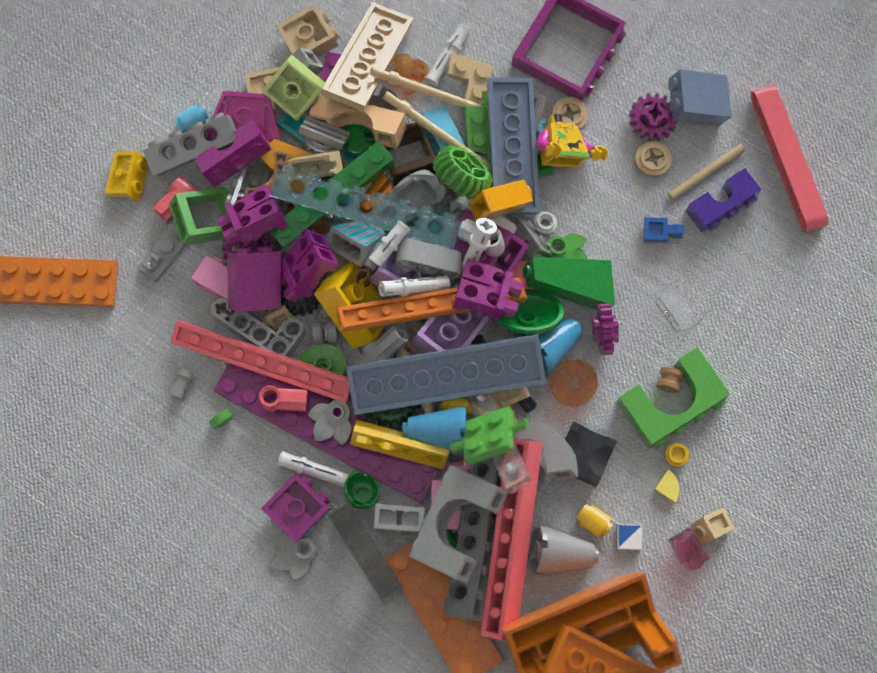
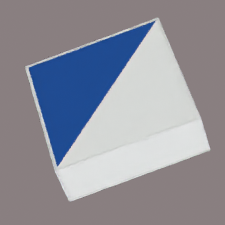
M618 524L617 549L642 550V525Z

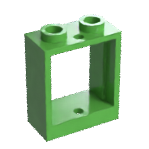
M227 187L177 193L174 195L169 203V207L182 246L223 240L224 231L220 226L196 229L188 205L218 201L221 213L224 215L227 210L223 206L229 194Z

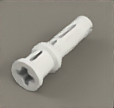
M480 218L476 221V230L469 237L470 246L461 265V275L468 258L479 262L482 252L489 248L490 237L497 230L496 224L490 219Z

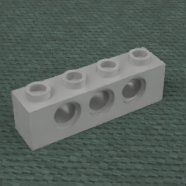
M219 113L210 117L211 121L208 123L198 122L189 126V131L182 133L180 130L169 134V139L163 142L158 139L148 143V148L142 151L153 176H161L196 161L195 158L213 145L219 151L232 146L235 142L233 132L236 131V127L231 116ZM214 128L217 131V138L214 141H210L207 133L210 129ZM193 137L196 140V146L194 149L189 150L186 143L189 138ZM170 146L175 149V155L171 159L166 156V149Z

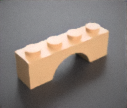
M321 93L309 112L310 117L337 128L349 124L366 126L373 132L375 143L380 141L383 146L395 149L398 148L406 130L404 113L380 108L375 105H367L365 111L362 112L322 96Z

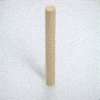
M737 145L668 193L669 198L672 201L739 156L745 151L743 145Z

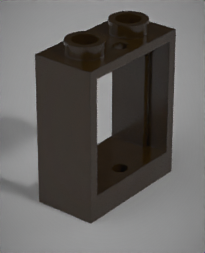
M416 122L406 125V130L398 147L419 141L425 157L396 167L393 165L388 169L394 186L408 175L420 170H428L436 175L433 169L434 152L423 127ZM384 146L388 152H389V150L395 149V148H391V147Z

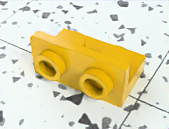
M115 151L104 194L109 197H129L133 201L139 202L149 168L145 156L137 151Z

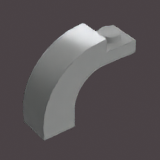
M528 421L529 429L515 434V439L543 442L542 449L546 453L547 473L554 480L578 477L575 454L568 442L554 428L541 422Z

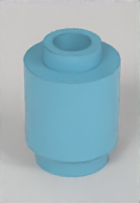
M197 104L177 114L178 117L174 121L179 130L184 133L189 131V126L195 123H207L206 119L209 116L203 106L198 108Z

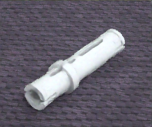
M458 24L452 37L446 40L445 48L425 77V81L430 85H438V82L447 70L449 55L461 52L462 44L471 33L467 26Z
M446 275L417 279L401 277L395 281H380L378 288L381 297L390 295L405 297L412 293L449 289L450 280Z
M285 451L281 452L277 466L297 471L298 475L302 476V474L343 488L344 482L350 475L349 473L347 474L309 461L308 457L303 456L300 458Z

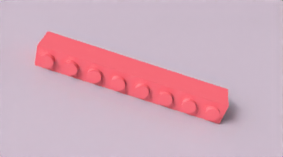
M514 438L513 450L505 453L501 488L508 491L496 518L480 636L505 640L502 628L519 618L543 442Z

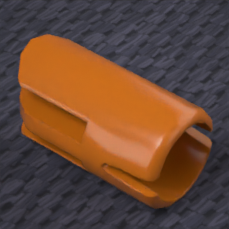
M382 174L356 202L357 209L362 207L361 213L368 218H374L380 211L381 200L395 186Z

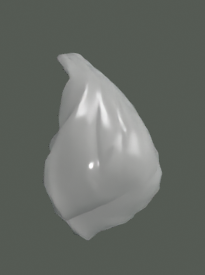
M428 170L412 173L400 181L381 200L380 212L377 214L376 220H378V224L382 225L383 228L388 226L395 227L399 220L402 223L409 222L442 202L446 189L439 183L438 177Z

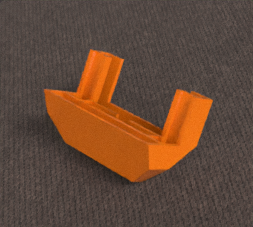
M640 571L608 579L522 615L502 628L509 653L518 673H546L542 669L563 624L620 652L640 644L658 673L682 664L675 638L656 613L646 573Z

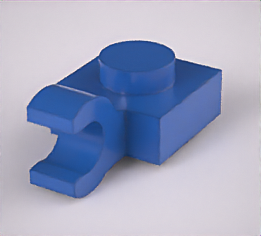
M644 217V242L667 243L668 236L677 239L683 238V224L669 225L668 218Z

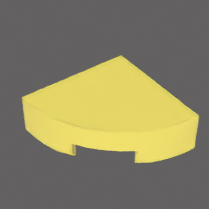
M668 469L654 490L672 503H676L679 496L678 480Z

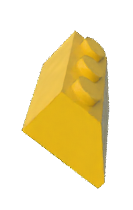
M351 261L326 278L314 293L339 330L340 325L336 313L337 307L382 300L372 284L364 287L363 282L365 278H362L357 284L356 272L361 268ZM384 326L342 332V335L352 349L368 345L376 340Z

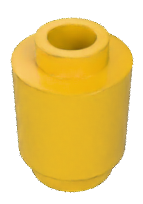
M587 503L576 517V520L580 522L579 525L597 538L601 534L606 536L613 526L610 523L612 519L610 516L594 505L590 506Z

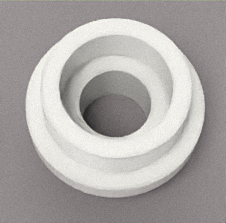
M545 211L535 217L534 223L539 233L550 234L556 229L557 219L552 213ZM548 221L550 225L545 227L541 222Z

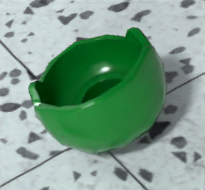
M356 471L350 474L344 482L343 495L346 502L352 507L368 509L374 506L380 497V486L373 475Z

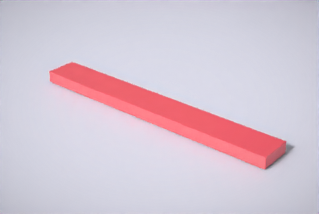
M181 320L176 321L170 342L172 344L344 403L349 401L351 392L348 377Z

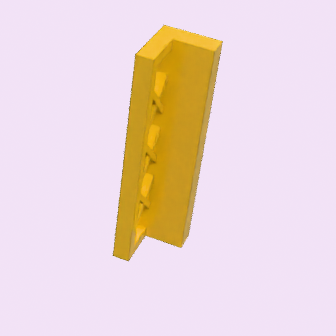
M356 420L350 445L439 469L444 468L449 454L447 449L407 439V437H403V432L360 420Z

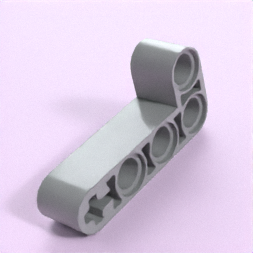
M216 299L211 305V312L219 324L247 343L273 352L277 346L283 345L286 347V350L281 355L291 357L305 337L303 324L297 318L287 319L279 330L275 332L247 312H236L229 309L227 299ZM220 309L223 311L226 309L231 318H229V316L223 312L219 314L218 311ZM240 320L248 321L244 328H237L236 324ZM291 327H298L300 329L296 335L288 334V330ZM258 333L267 334L263 341L255 340Z

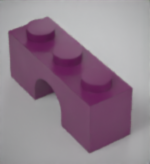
M253 119L233 132L235 142L229 149L219 151L213 145L195 158L201 173L214 188L271 150L264 133Z

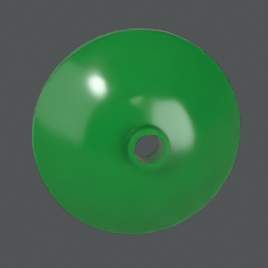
M525 289L527 300L526 302L518 303L514 318L501 315L499 320H496L503 328L513 333L539 335L553 330L562 322L564 308L562 303L551 294L535 289Z

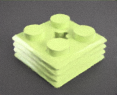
M291 55L262 92L291 117L299 120L321 93L325 82ZM293 85L298 87L296 91L291 89Z

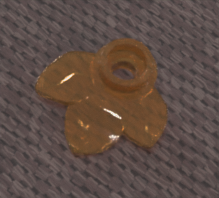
M397 54L392 60V64L396 68L393 70L394 72L399 73L401 77L421 83L429 73V67L424 61L414 60L408 54ZM416 69H420L422 71L420 74L414 73ZM403 87V92L405 95L416 92Z

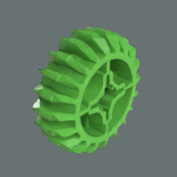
M457 145L444 146L438 152L433 162L436 176L441 178L440 181L445 183L447 188L452 189L454 193L457 192L461 197L465 196L467 199H473L482 190L490 188L493 182V176L489 172V168L485 167V163L481 162L472 152L466 151L465 148L461 149Z

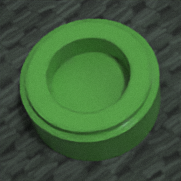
M226 409L214 416L209 423L213 429H217L232 420L233 414L230 409Z

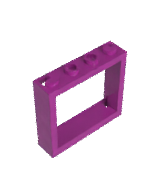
M547 0L512 55L511 66L569 97H575L582 101L585 96L589 97L595 87L593 85L596 78L600 79L605 71L603 65L606 60L609 62L612 60L616 49H614L617 43L621 44L626 36V32H624L626 22L585 0ZM558 5L613 33L581 87L526 59Z

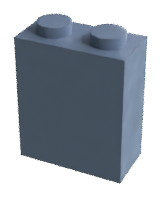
M680 69L669 78L668 89L670 90V110L672 111L673 121L720 126L732 117L727 75Z

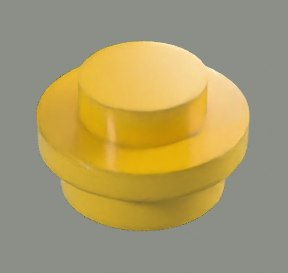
M681 443L671 444L665 451L666 461L674 467L685 465L689 459L687 447Z

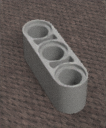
M403 238L398 244L395 260L397 267L434 277L446 275L449 277V280L460 278L462 253L459 251L409 238Z

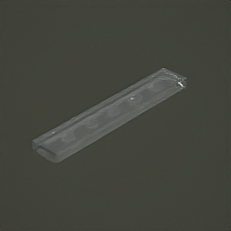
M492 392L467 396L475 418L499 410ZM514 440L512 451L492 457L503 484L510 494L531 481Z

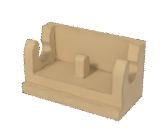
M339 151L300 156L287 161L288 168L295 169V175L291 177L292 180L334 176L343 170Z

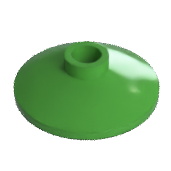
M329 344L309 347L303 352L299 360L320 368L325 367L327 368L326 370L340 375H344L346 371L344 354L337 347Z

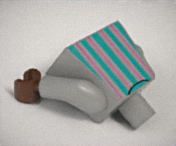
M363 221L332 226L330 233L326 236L331 250L359 267L365 266L364 269H359L356 272V281L358 284L362 278H365L363 282L364 287H368L371 284L370 272L374 271L377 267V264L369 259V257L382 243L381 239L385 236L384 230L380 227L374 228Z

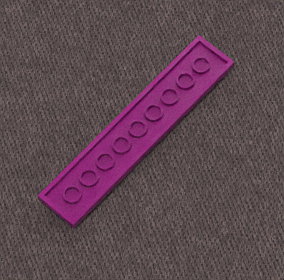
M230 363L228 364L213 389L214 393L362 473L373 475L375 480L422 504L432 485V480H435L440 471L439 468L350 445L356 420L371 423L369 420L355 415L352 411H350V417L348 418L352 431L345 444H339L334 436L323 441H316L313 435L316 421L311 419L308 414L315 405L320 403L330 404L331 400L307 390L306 412L266 411L262 408L259 399L262 388L271 385L283 389H306ZM268 394L264 398V401L269 404L277 400V396L274 394ZM338 407L334 410V414L337 417L342 414L341 409Z

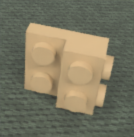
M315 4L276 26L292 54L301 47L314 51L320 57L339 46L336 41L339 38L333 26L328 27L327 23L330 21L324 10L319 12Z

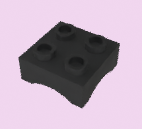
M573 421L565 440L571 446L577 460L578 477L575 478L597 487L617 441Z

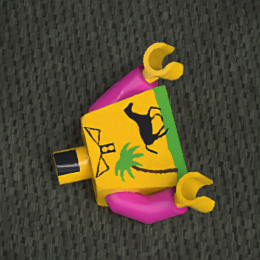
M553 114L548 117L549 124L539 133L535 143L536 148L540 150L543 166L578 168L589 157L593 161L606 160L609 152L604 146L594 147L588 144L581 136L578 126L563 123L561 114Z

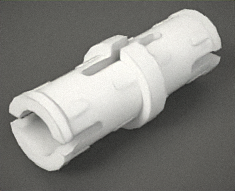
M399 220L386 237H382V243L369 259L381 267L393 251H397L398 244L411 229Z

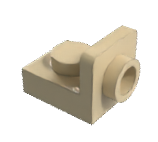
M724 508L716 510L691 524L694 535L702 546L735 529Z

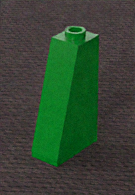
M532 257L524 264L523 277L526 279V287L596 310L598 304H610L611 307L615 305L611 260Z

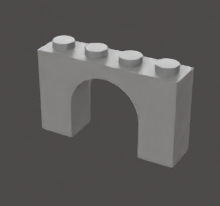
M450 465L448 471L443 476L438 493L433 498L430 511L423 520L421 531L412 545V551L409 556L456 580L468 583L478 560L457 551L451 546L447 538L449 518L457 508L466 504H476L499 514L508 491Z

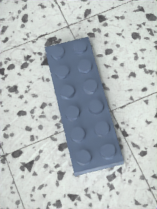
M487 78L490 167L493 176L491 187L525 180L526 185L532 191L533 201L525 208L508 214H538L540 212L537 148L535 146L533 78Z

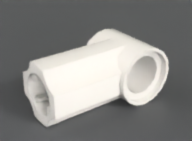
M469 219L462 221L457 237L469 243L470 235L476 230V222ZM498 229L490 237V241L497 240V242L484 250L491 257L501 255L505 249L502 234Z

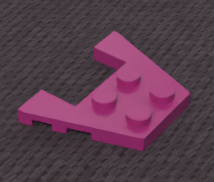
M222 92L213 116L219 113L231 116L236 130L253 119L269 142L273 139L281 141L270 98L265 94ZM214 128L210 129L207 133L210 141H214L217 138V131Z

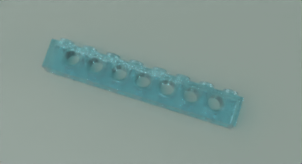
M283 165L282 169H276L269 193L271 197L391 231L400 220L411 229L405 236L454 250L461 222L456 220V215L443 212L442 216L433 214V208L421 205L420 209L411 207L412 202L399 198L397 203L388 200V195L375 192L374 196L365 194V188L352 185L351 189L342 187L343 182L330 178L327 183L319 180L320 175L307 171L305 176L297 174V169ZM295 179L301 180L304 184V188L300 193H294L290 189V183ZM318 186L325 187L327 191L326 197L322 200L315 199L313 195L314 189ZM341 193H347L350 198L348 205L339 206L336 201L337 196ZM363 200H370L372 203V210L368 213H362L360 210V203ZM388 206L393 207L395 210V215L390 220H386L383 217V210ZM410 213H415L418 218L414 226H408L405 221L406 216ZM432 220H438L440 223V228L435 233H431L428 229V225Z

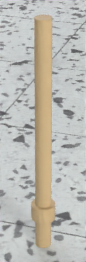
M373 66L370 69V76L385 80L386 84L392 86L399 85L461 108L480 106L478 103L401 77L397 72L391 70L387 72Z
M389 91L386 92L382 99L397 108V112L404 113L447 145H457L461 149L465 148L466 151L472 152L481 162L485 163V167L489 168L491 173L489 162L415 111L407 101H401Z

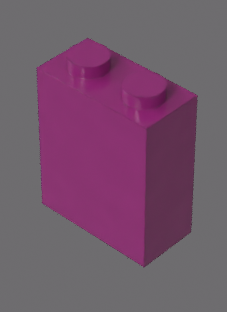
M258 246V250H250V247H236V251L227 252L228 308L236 312L281 309V252L272 250V246Z

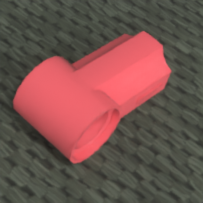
M180 176L171 184L169 192L153 209L168 223L173 218L169 203L174 195L199 190L185 177Z
M266 386L260 391V404L263 409L270 412L275 410L306 412L307 390ZM268 394L277 396V400L270 404L266 403L264 398Z

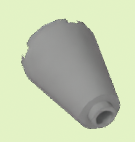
M538 525V528L535 527L529 545V551H533V559H529V567L532 574L541 575L588 569L598 562V549H595V545L546 526Z

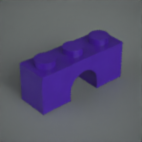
M746 168L727 179L722 188L728 195V201H716L707 192L689 203L686 213L701 233L707 229L709 231L714 230L721 224L720 221L725 217L731 219L740 212L739 209L744 205L749 207L758 200L757 196L761 188Z

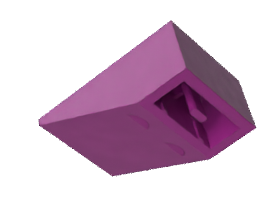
M467 208L464 209L441 244V247L462 253V262L470 244L457 237L459 226L466 219L475 222L471 210ZM496 224L504 240V252L497 257H491L483 251L479 262L503 270L505 273L506 271L512 272L529 245L512 232ZM497 240L490 241V245L495 244Z

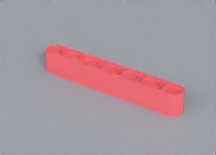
M770 85L751 91L752 105L802 231L808 232L828 226L826 210L776 86Z

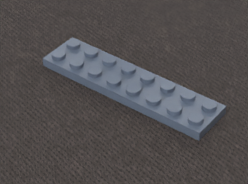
M538 335L346 367L355 415L546 384Z

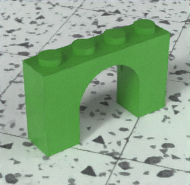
M698 347L678 359L675 363L677 370L684 373L683 378L692 393L690 408L684 413L669 415L659 411L651 403L640 385L624 393L616 401L648 449L654 445L656 448H659L669 441L667 437L672 433H675L676 436L688 429L686 424L694 420L695 423H698L708 416L706 412L711 408H714L716 411L727 404L725 399L730 395L729 391Z

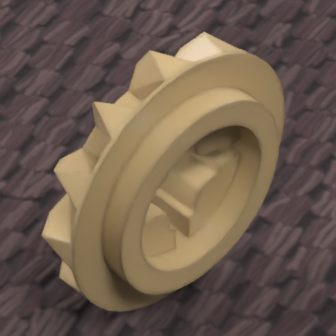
M575 97L562 98L553 107L552 115L561 114L563 123L575 124L578 126V129L584 127L588 119L586 105ZM567 108L572 114L575 113L573 122L569 117H565Z
M646 142L637 150L636 165H638L641 172L648 174L649 177L652 175L660 176L667 172L671 166V152L660 142ZM650 153L654 158H660L657 160L656 166L652 161H647L650 158Z

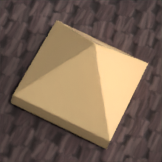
M282 305L281 309H273L264 316L275 332L279 330L287 319L293 318L285 305Z

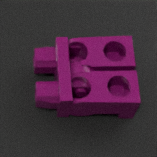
M267 184L239 199L234 205L232 203L226 205L225 208L228 213L217 218L230 247L240 241L246 247L252 244L251 241L259 239L263 233L277 226L279 230L288 227L284 215Z
M306 229L288 252L286 259L282 258L281 285L287 287L283 292L286 299L297 302L302 295L310 297L313 294V290L318 286V281L327 270L333 272L337 268L338 263L333 252L330 251L331 248L324 235Z
M468 258L462 271L452 308L462 310V308L470 309L485 316H492L496 320H499L501 315L514 318L518 303L508 300L507 295L519 298L524 284L512 279V272L506 271L505 273L503 270Z

